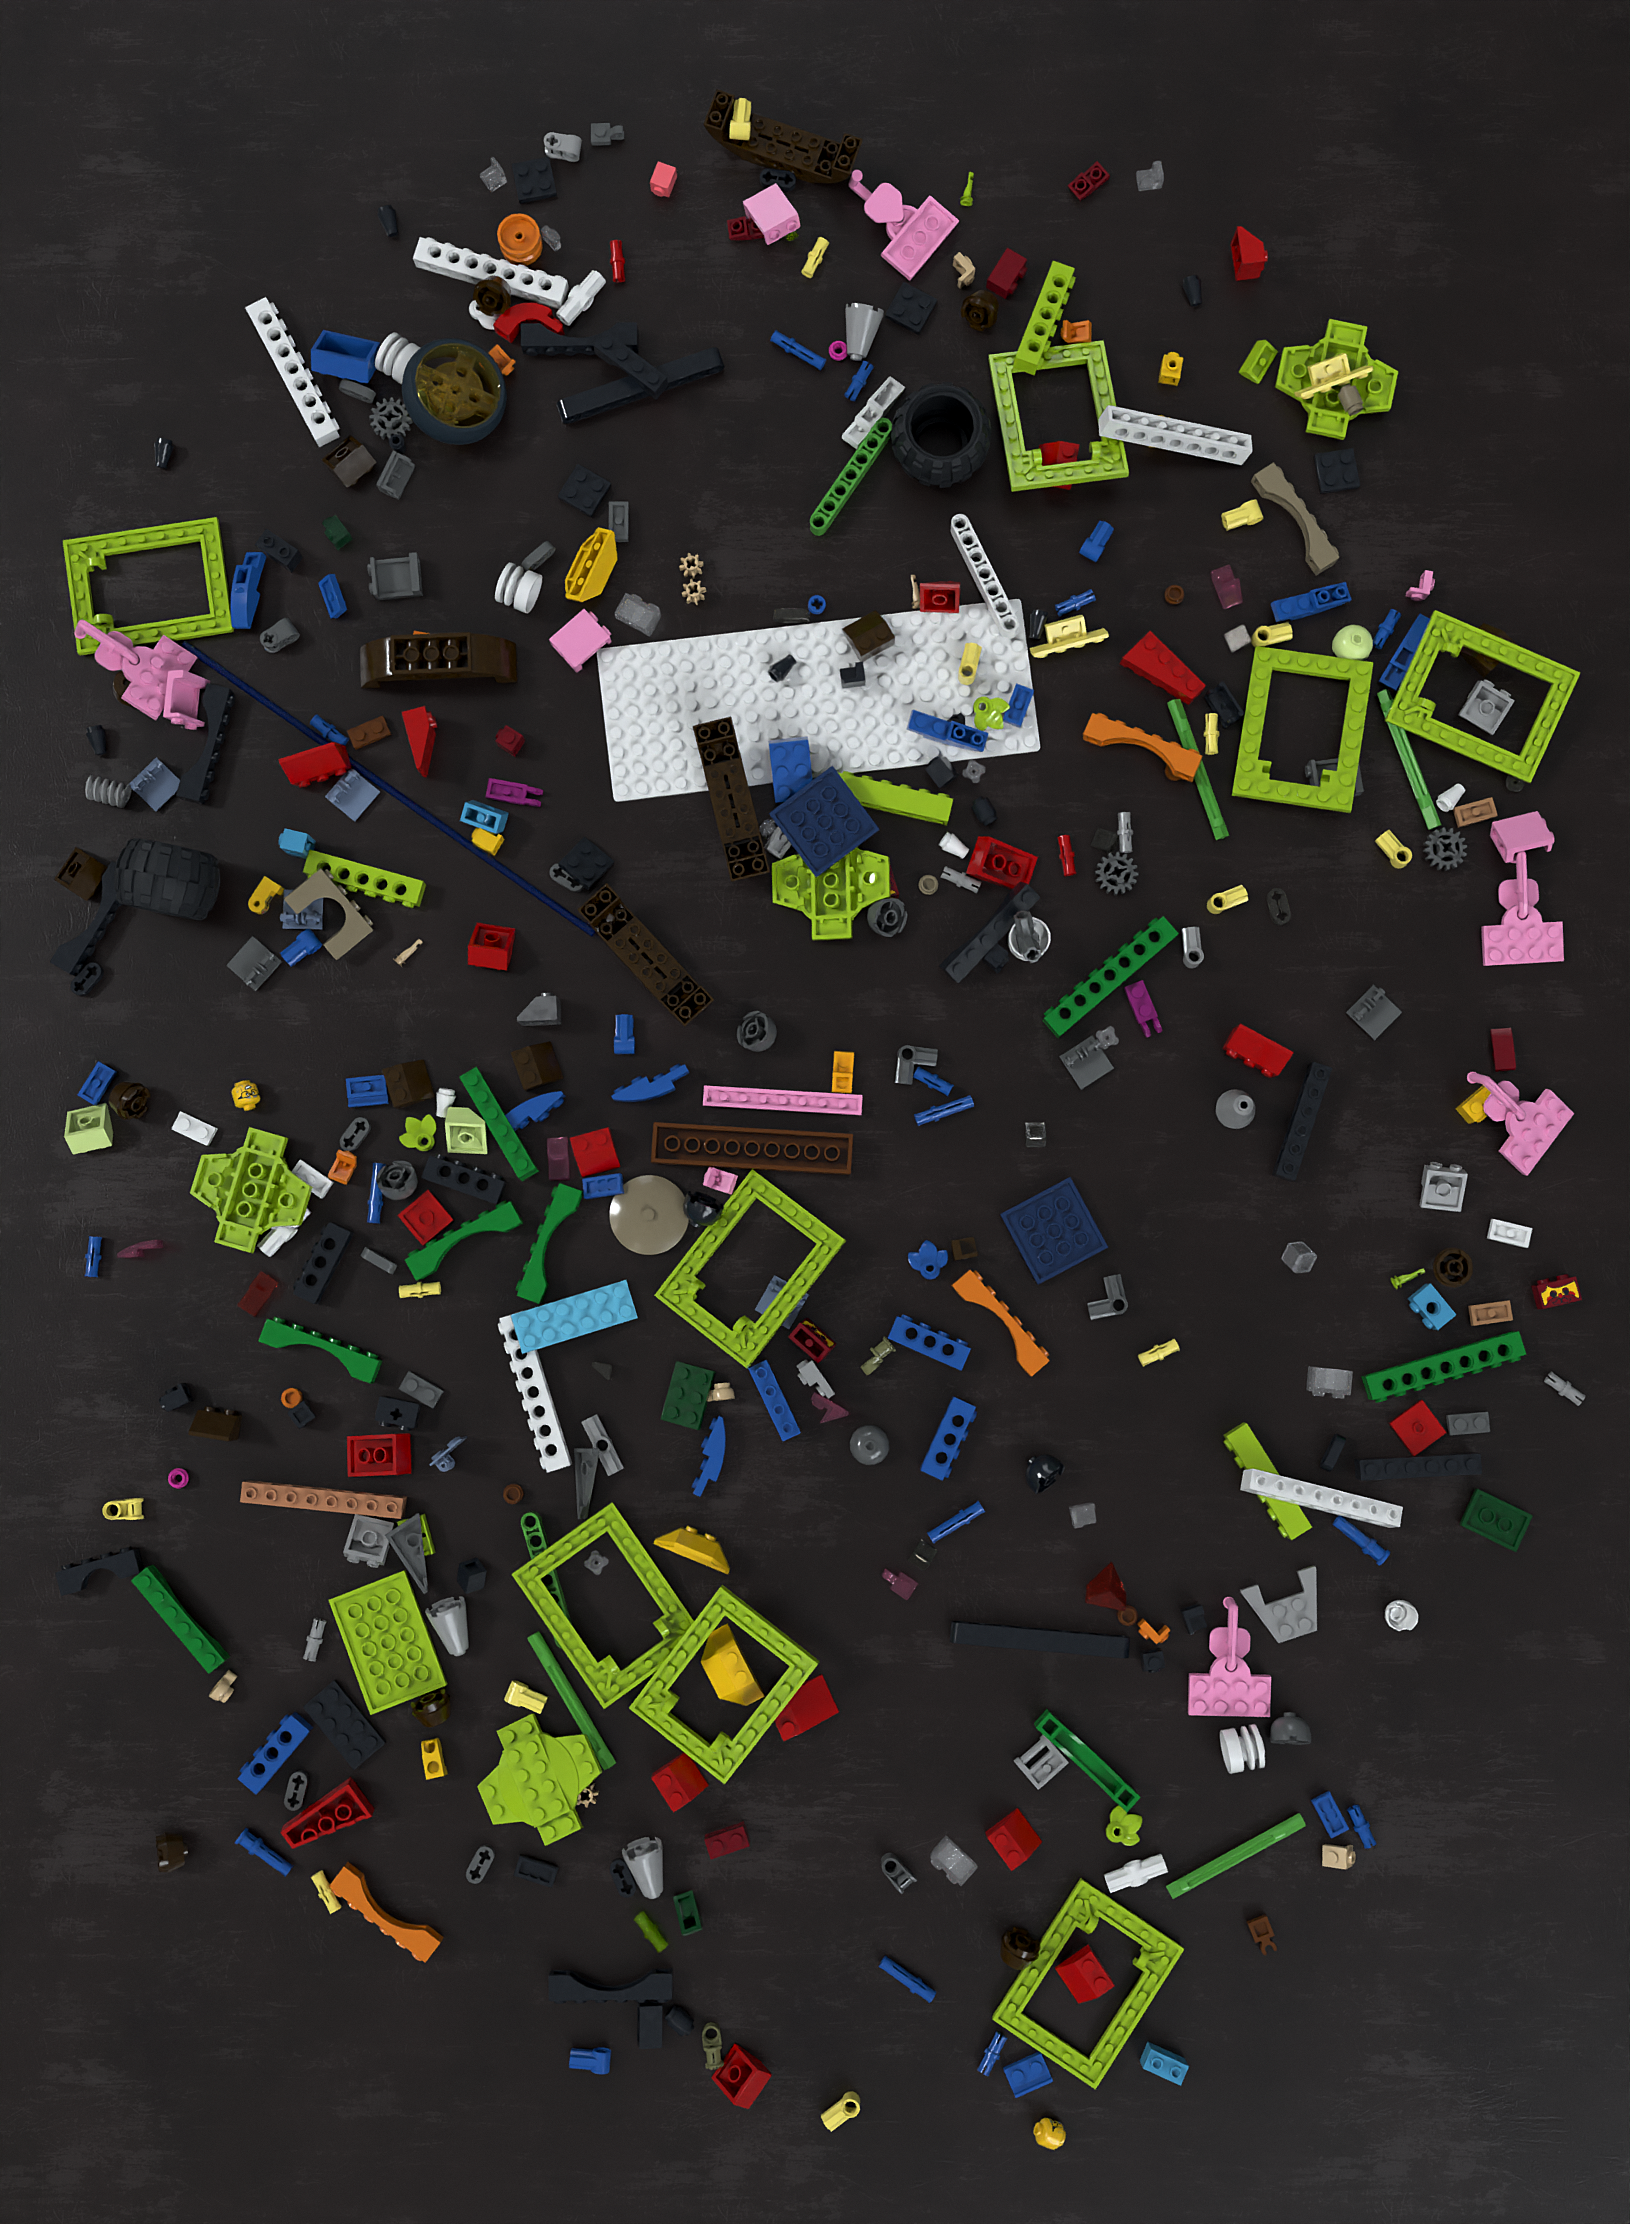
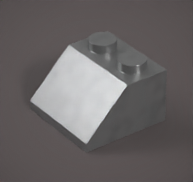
M541 993V996L535 997L517 1017V1022L521 1026L561 1024V1002L553 993Z

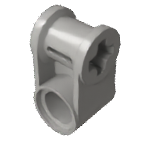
M550 132L544 137L545 153L550 158L571 162L578 161L582 140L576 135Z

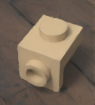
M959 252L954 257L953 266L962 275L958 279V287L961 289L964 285L968 286L973 282L975 267L967 256H963Z
M1330 1844L1323 1845L1322 1866L1348 1869L1355 1863L1353 1845L1345 1847Z

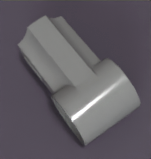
M1188 927L1181 930L1184 951L1183 962L1188 968H1195L1202 962L1204 954L1201 950L1199 927ZM1189 954H1195L1198 961H1191Z

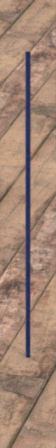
M187 641L183 642L181 647L198 657L197 659L321 746L330 743ZM349 756L351 766L357 772L591 937L595 934L591 926Z

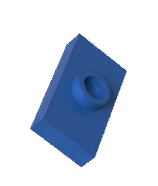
M621 1173L582 1179L585 1199L624 1194L623 1176Z
M1329 1791L1311 1800L1331 1839L1349 1830Z

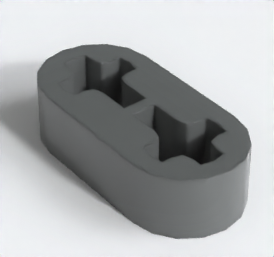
M342 379L339 385V390L343 393L370 404L373 403L376 393L370 388L348 379Z
M546 541L528 555L521 565L526 571H534L555 552L556 548L550 541Z
M558 864L550 868V876L556 883L575 893L584 889L581 884L573 888V884L568 880L569 878L575 879L563 869L562 873L566 877L558 876L556 878L554 871L560 870Z
M362 1117L356 1118L340 1139L341 1148L349 1152L355 1151L370 1132V1122ZM365 1122L364 1126L366 1127V1129L364 1131L360 1130L356 1134L357 1130L359 1129L357 1124ZM355 1135L352 1140L354 1145L346 1147L347 1143L345 1140L351 1139Z
M367 1247L364 1248L360 1255L390 1274H393L398 1266Z
M303 1770L296 1771L289 1779L284 1804L291 1811L298 1810L305 1801L309 1775ZM300 1775L301 1780L304 1782L299 1785V1788H296L297 1781L294 1778ZM296 1792V1800H298L299 1802L296 1803L294 1806L292 1805L293 1802L290 1799L294 1797Z
M482 1845L477 1850L466 1872L469 1882L479 1883L487 1873L495 1857V1850L491 1845ZM488 1850V1855L491 1858L487 1857L483 1863L480 1861L483 1856L480 1852ZM477 1866H480L481 1868L479 1870V1874L481 1876L477 1875L476 1878H474L472 1876L473 1872H471V1870L474 1871L477 1868Z

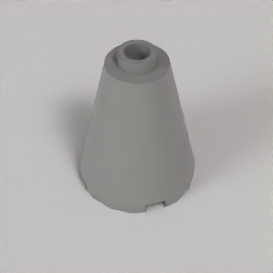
M852 303L851 307L849 304H846L847 354L851 356L850 359L862 361V358H866L884 311L878 308V312L874 311L873 306Z
M1237 1089L1229 1090L1218 1098L1216 1115L1224 1126L1240 1129L1247 1126L1253 1120L1255 1103L1248 1093Z
M459 1596L460 1600H454V1597L443 1599L432 1604L433 1609L430 1611L428 1608L426 1609L429 1621L449 1654H454V1656L463 1655L469 1648L466 1602L462 1596Z
M649 1837L637 1839L627 1845L628 1849L626 1851L623 1848L622 1855L643 1895L649 1899L659 1897L663 1891V1845L657 1837H655V1841H650Z

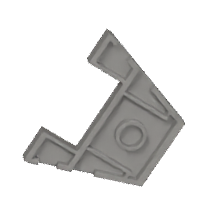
M1314 1565L1297 1571L1303 1592L1264 1604L1257 1584L1240 1589V1593L1278 1643L1317 1631L1316 1567Z

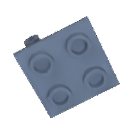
M156 757L129 785L157 812L177 792L180 780Z
M349 769L325 797L353 821H356L380 791L360 776L357 771Z
M284 890V897L293 890ZM323 898L314 900L298 914L284 900L283 914L281 913L280 920L283 921V929H322Z
M774 1275L755 1310L763 1314L787 1282ZM806 1293L782 1326L790 1329L809 1294Z
M455 1437L447 1444L449 1448L446 1451L444 1449L440 1450L431 1458L433 1462L429 1465H436L442 1472L454 1468L455 1461L449 1453L468 1437Z

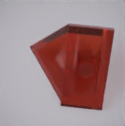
M1111 1562L1086 1586L1085 1603L1125 1611L1126 1592Z

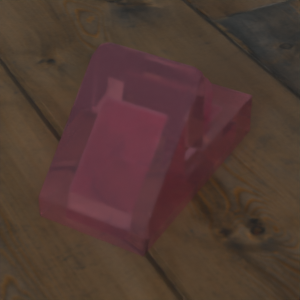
M1230 565L1211 571L1210 575L1223 609L1242 603L1239 578H1234Z
M814 1391L811 1400L814 1401L812 1405L821 1410L824 1407L827 1408L820 1423L848 1416V1410Z

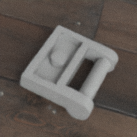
M1044 1735L1023 1756L1017 1757L1014 1760L1038 1790L1069 1763ZM1047 1746L1049 1751L1028 1768L1025 1764Z

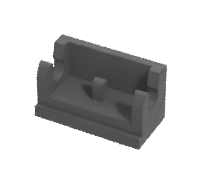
M394 450L392 451L376 484L380 492L398 500L400 499L415 468V464L411 462V459Z

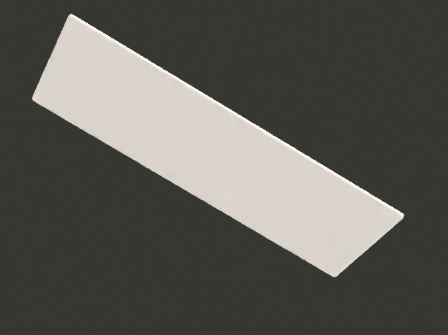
M1019 599L1009 600L1019 622L1016 636L1010 639L1004 638L1000 634L986 603L959 606V613L912 611L881 615L895 636V644L863 662L865 686L842 689L840 669L855 667V662L860 661L842 632V628L860 618L599 649L597 651L613 798L616 802L709 791L693 726L730 716L732 717L748 786L773 783L769 740L808 736L812 778L818 777L831 766L839 773H843V771L862 773L929 765V762L937 756L939 758L947 757L950 762L1037 752L1040 749L1034 696H1032L1021 728L1004 722L1003 729H993L989 726L985 729L984 732L988 733L983 752L946 745L923 738L921 734L906 730L913 709L946 721L952 715L962 713L965 716V725L977 729L974 723L976 713L973 709L977 698L988 697L993 699L999 697L1009 704L1016 683L1033 689L1021 601ZM1001 607L996 609L998 612L1001 613L1006 611L1004 608ZM1011 624L1005 625L1007 629L1014 628ZM966 643H976L982 647L975 680L970 685H964L958 680V671ZM790 654L797 663L792 667L785 679L777 683L771 679L768 670L771 665ZM970 671L962 672L964 676L972 675ZM985 703L980 704L981 710L986 709Z

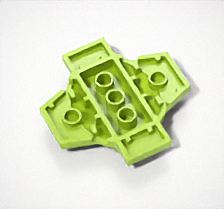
M1329 319L1325 338L1319 340L1314 346L1284 347L1275 388L1300 401L1308 412L1305 432L1344 440L1348 421L1354 419L1359 414L1385 412L1391 409L1398 371L1377 359L1374 361L1370 358L1368 349L1364 346L1367 326ZM1342 353L1347 355L1350 371L1363 366H1373V371L1368 372L1367 377L1356 379L1355 377L1350 379V383H1348L1351 386H1356L1362 398L1364 409L1352 416H1349L1344 411L1338 394L1345 385L1338 386L1337 384L1331 386L1332 389L1323 393H1320V391L1313 393L1314 396L1308 399L1296 397L1294 392L1312 386L1307 366Z
M857 847L816 878L799 854L792 855L772 863L773 903L802 911L812 920V940L853 939L852 920L862 908L870 906L881 899L891 897L890 858L866 850L863 851Z
M249 1127L244 1146L238 1148L235 1153L201 1155L190 1194L216 1211V1218L220 1224L214 1240L215 1243L254 1253L259 1234L262 1235L272 1227L302 1225L313 1187L289 1170L285 1158H283L288 1138Z
M535 1713L498 1730L497 1734L504 1748L499 1765L477 1786L493 1825L525 1822L534 1826V1828H538L545 1846L583 1828L575 1809L578 1803V1796L602 1773L587 1735L579 1734L554 1738L550 1734L542 1732Z

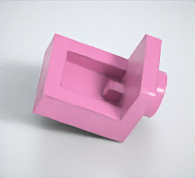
M1425 570L1420 576L1419 588L1410 587L1406 592V597H1410L1414 601L1425 600L1430 594V590H1433L1434 587L1433 571Z
M709 1166L708 1171L704 1175L703 1185L732 1195L738 1176Z

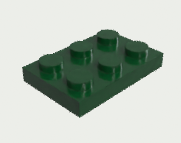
M676 1361L661 1420L700 1430L715 1372Z
M1475 1489L1459 1525L1516 1552L1533 1515L1479 1489Z

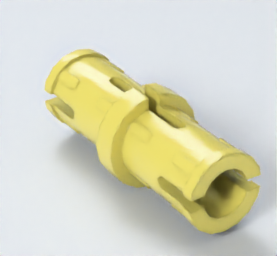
M818 237L813 250L808 253V260L801 271L808 278L813 277L818 264L823 260L822 256L829 245L825 238Z
M1209 713L1205 715V754L1214 755V753L1218 754V714Z
M417 1282V1284L399 1286L400 1298L416 1296L423 1298L425 1295L441 1294L440 1282L423 1284L422 1282Z
M1172 1339L1160 1346L1155 1345L1153 1349L1139 1354L1138 1358L1144 1367L1158 1359L1161 1361L1165 1356L1180 1351L1176 1340Z
M323 1870L314 1874L311 1879L319 1891L318 1896L325 1902L329 1913L331 1914L340 1909L342 1906L332 1892V1888L329 1887L330 1884Z

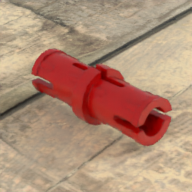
M612 240L610 241V265H612L613 282H616L617 279V283L625 281V258L622 254V241Z
M1070 835L1057 837L1061 853L1059 854V859H1062L1064 876L1075 875L1076 870L1073 858L1075 853L1072 852Z

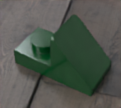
M691 1890L674 1896L673 1899L682 1936L702 1930L703 1919L698 1911L694 1892Z

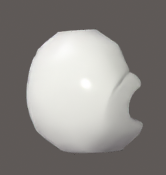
M1396 1600L1387 1605L1385 1620L1390 1627L1397 1631L1412 1630L1418 1623V1613L1409 1602Z

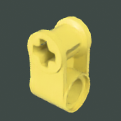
M144 1498L110 1501L104 1505L103 1515L110 1520L144 1519V1515H142V1502ZM112 1504L118 1507L117 1515H113L110 1512Z

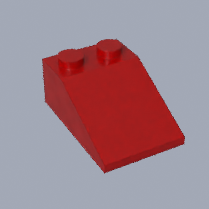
M422 706L404 711L402 716L416 768L423 777H427L436 737L434 728H437V723L432 712H428L426 707Z
M978 836L966 874L1012 890L1019 882L1029 885L1038 857L992 837Z
M410 1433L347 1436L348 1477L411 1474Z
M821 1674L804 1682L774 1720L783 1741L803 1733L839 1712L823 1675Z

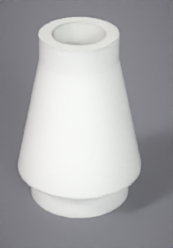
M1457 783L1449 790L1440 794L1436 801L1437 806L1445 812L1453 810L1465 792L1464 787Z
M947 832L939 843L942 850L957 855L962 859L969 851L953 833Z
M439 1088V1092H436V1116L446 1118L448 1107H452L456 1098L454 1095L455 1090Z

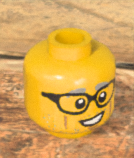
M250 1080L236 1083L231 1091L235 1106L243 1108L244 1111L256 1108L255 1104L260 1101L257 1085L251 1083Z
M1045 2117L1035 2124L1033 2132L1039 2145L1052 2150L1063 2145L1066 2132L1060 2122Z

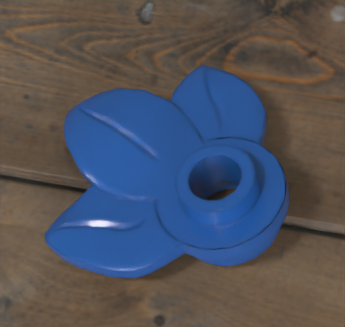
M926 1240L921 1245L919 1253H908V1260L911 1267L920 1271L924 1278L935 1279L940 1273V1268L947 1264L948 1254L946 1250L937 1252L935 1245ZM932 1266L934 1270L928 1272L926 1268Z

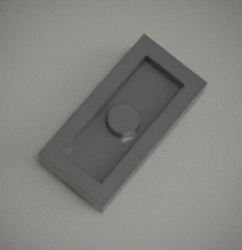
M609 502V530L614 532L615 542H629V502Z
M408 1371L399 1387L401 1391L431 1408H435L444 1390L411 1371Z
M1488 1412L1446 1415L1448 1435L1490 1432Z

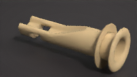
M911 575L913 586V602L911 604L914 605L913 609L920 608V593L917 582H914L916 575Z
M418 939L410 948L403 951L394 960L401 966L417 949L416 946L418 944L421 945L423 942Z

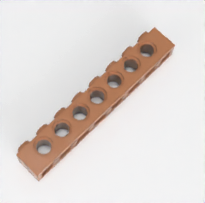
M247 1480L242 1482L240 1502L401 1519L405 1517L407 1496Z

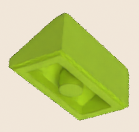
M1267 340L1257 341L1239 373L1254 383L1259 384L1278 351Z

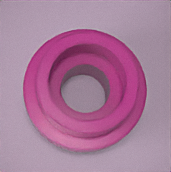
M842 341L833 342L829 347L831 358L837 361L845 359L848 355L847 345ZM840 349L842 352L837 354L835 350Z
M182 1468L172 1470L168 1476L169 1484L177 1489L186 1486L189 1481L187 1471ZM178 1474L182 1476L181 1482L176 1480Z

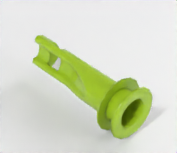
M969 172L967 187L960 198V204L963 206L972 205L973 198L971 197L973 180L971 179L974 176L973 172Z
M1423 1268L1412 1274L1399 1277L1394 1276L1395 1279L1391 1278V1282L1396 1289H1398L1397 1286L1401 1288V1284L1418 1277L1417 1273L1424 1274L1425 1270Z

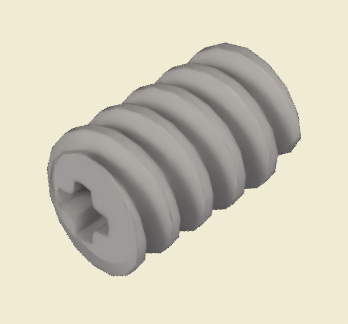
M93 775L88 778L85 788L87 799L95 800L96 802L102 801V803L110 804L111 806L117 805L119 808L126 806L131 796V785L128 784L124 789L123 783L116 787L117 783L114 780L109 785L108 779H104L103 783H101L102 779L99 776L95 781Z

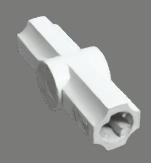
M592 270L580 285L572 288L567 301L556 312V316L561 322L570 326L582 310L586 311L591 306L594 296L606 283L602 275Z
M306 1208L303 1221L312 1213L308 1208ZM299 1226L272 1227L271 1231L257 1246L262 1252L271 1257L284 1242L289 1241L296 1234Z
M1159 1854L1142 1861L1134 1860L1128 1862L1123 1868L1104 1874L1109 1891L1112 1893L1128 1886H1140L1146 1883L1148 1879L1168 1871L1162 1855Z

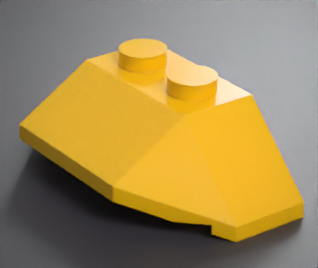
M598 527L595 533L581 545L565 579V596L567 599L583 602L602 593L617 561L615 534L612 530Z
M691 1526L681 1527L657 1537L653 1543L725 1574H728L730 1571L729 1564L720 1543L716 1541V1537L705 1533V1536L698 1534V1530Z
M728 1623L712 1631L708 1637L701 1664L719 1699L747 1706L763 1698L765 1695Z

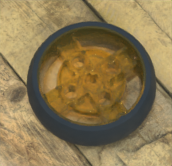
M444 338L427 343L410 358L402 379V396L408 414L420 430L437 441L454 445L477 442L489 435L497 427L504 414L507 391L502 372L494 359L485 350L469 341ZM448 357L455 359L454 362L443 363L435 369L424 365L436 358ZM473 368L483 377L489 393L483 391L482 382ZM457 371L463 373L464 377H460ZM432 381H437L440 386H435ZM419 390L426 392L427 401L436 413V416L423 403ZM469 397L475 398L476 403L472 402ZM445 406H449L453 412H448ZM474 414L485 418L480 423L471 426L454 425L455 421L466 420Z

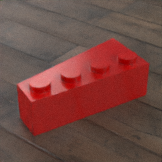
M1151 631L1120 662V665L1125 668L1128 667L1135 674L1150 680L1152 684L1157 687L1160 686L1167 693L1188 705L1206 686Z
M350 1777L284 1824L280 1833L293 1849L316 1840L323 1835L336 1832V1830L345 1826L356 1824L360 1820H366L373 1816L375 1809L352 1777Z

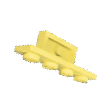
M1346 353L1339 354L1307 366L1312 386L1294 393L1296 397H1301L1302 399L1311 398L1315 392L1320 391V393L1330 391L1332 389L1331 386L1337 384L1338 386L1350 383L1352 378L1361 379L1367 377L1368 372L1373 371V366H1363L1350 371Z
M1078 615L1045 624L1048 643L1030 648V653L1034 657L1043 658L1048 653H1062L1067 648L1083 647L1085 643L1102 642L1104 638L1109 637V634L1104 628L1086 632L1084 616Z

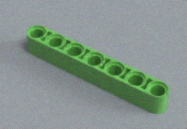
M880 418L876 421L812 514L810 530L814 535H823L828 530L889 441L892 432V423L889 419ZM881 427H885L888 429V431L882 433L878 429ZM875 443L877 447L870 448L868 444ZM863 458L867 462L864 464H859L857 460ZM849 474H853L856 476V478L853 480H849L846 478V476ZM837 490H843L845 494L837 495L835 492ZM831 505L834 507V510L826 511L824 508ZM816 521H821L824 525L821 527H816L814 523Z
M529 1511L523 1515L521 1526L530 1557L533 1559L547 1549L549 1544L540 1515L535 1511ZM527 1516H533L536 1519L535 1526H529L526 1523ZM534 1535L541 1537V1545L536 1546L532 1543ZM555 1568L548 1573L553 1578L552 1584L544 1583L543 1577L540 1580L550 1594L558 1596L559 1602L557 1605L572 1625ZM554 1637L555 1643L557 1644V1646L560 1647V1648H562V1647L560 1646V1644L558 1643V1641L556 1640V1638Z

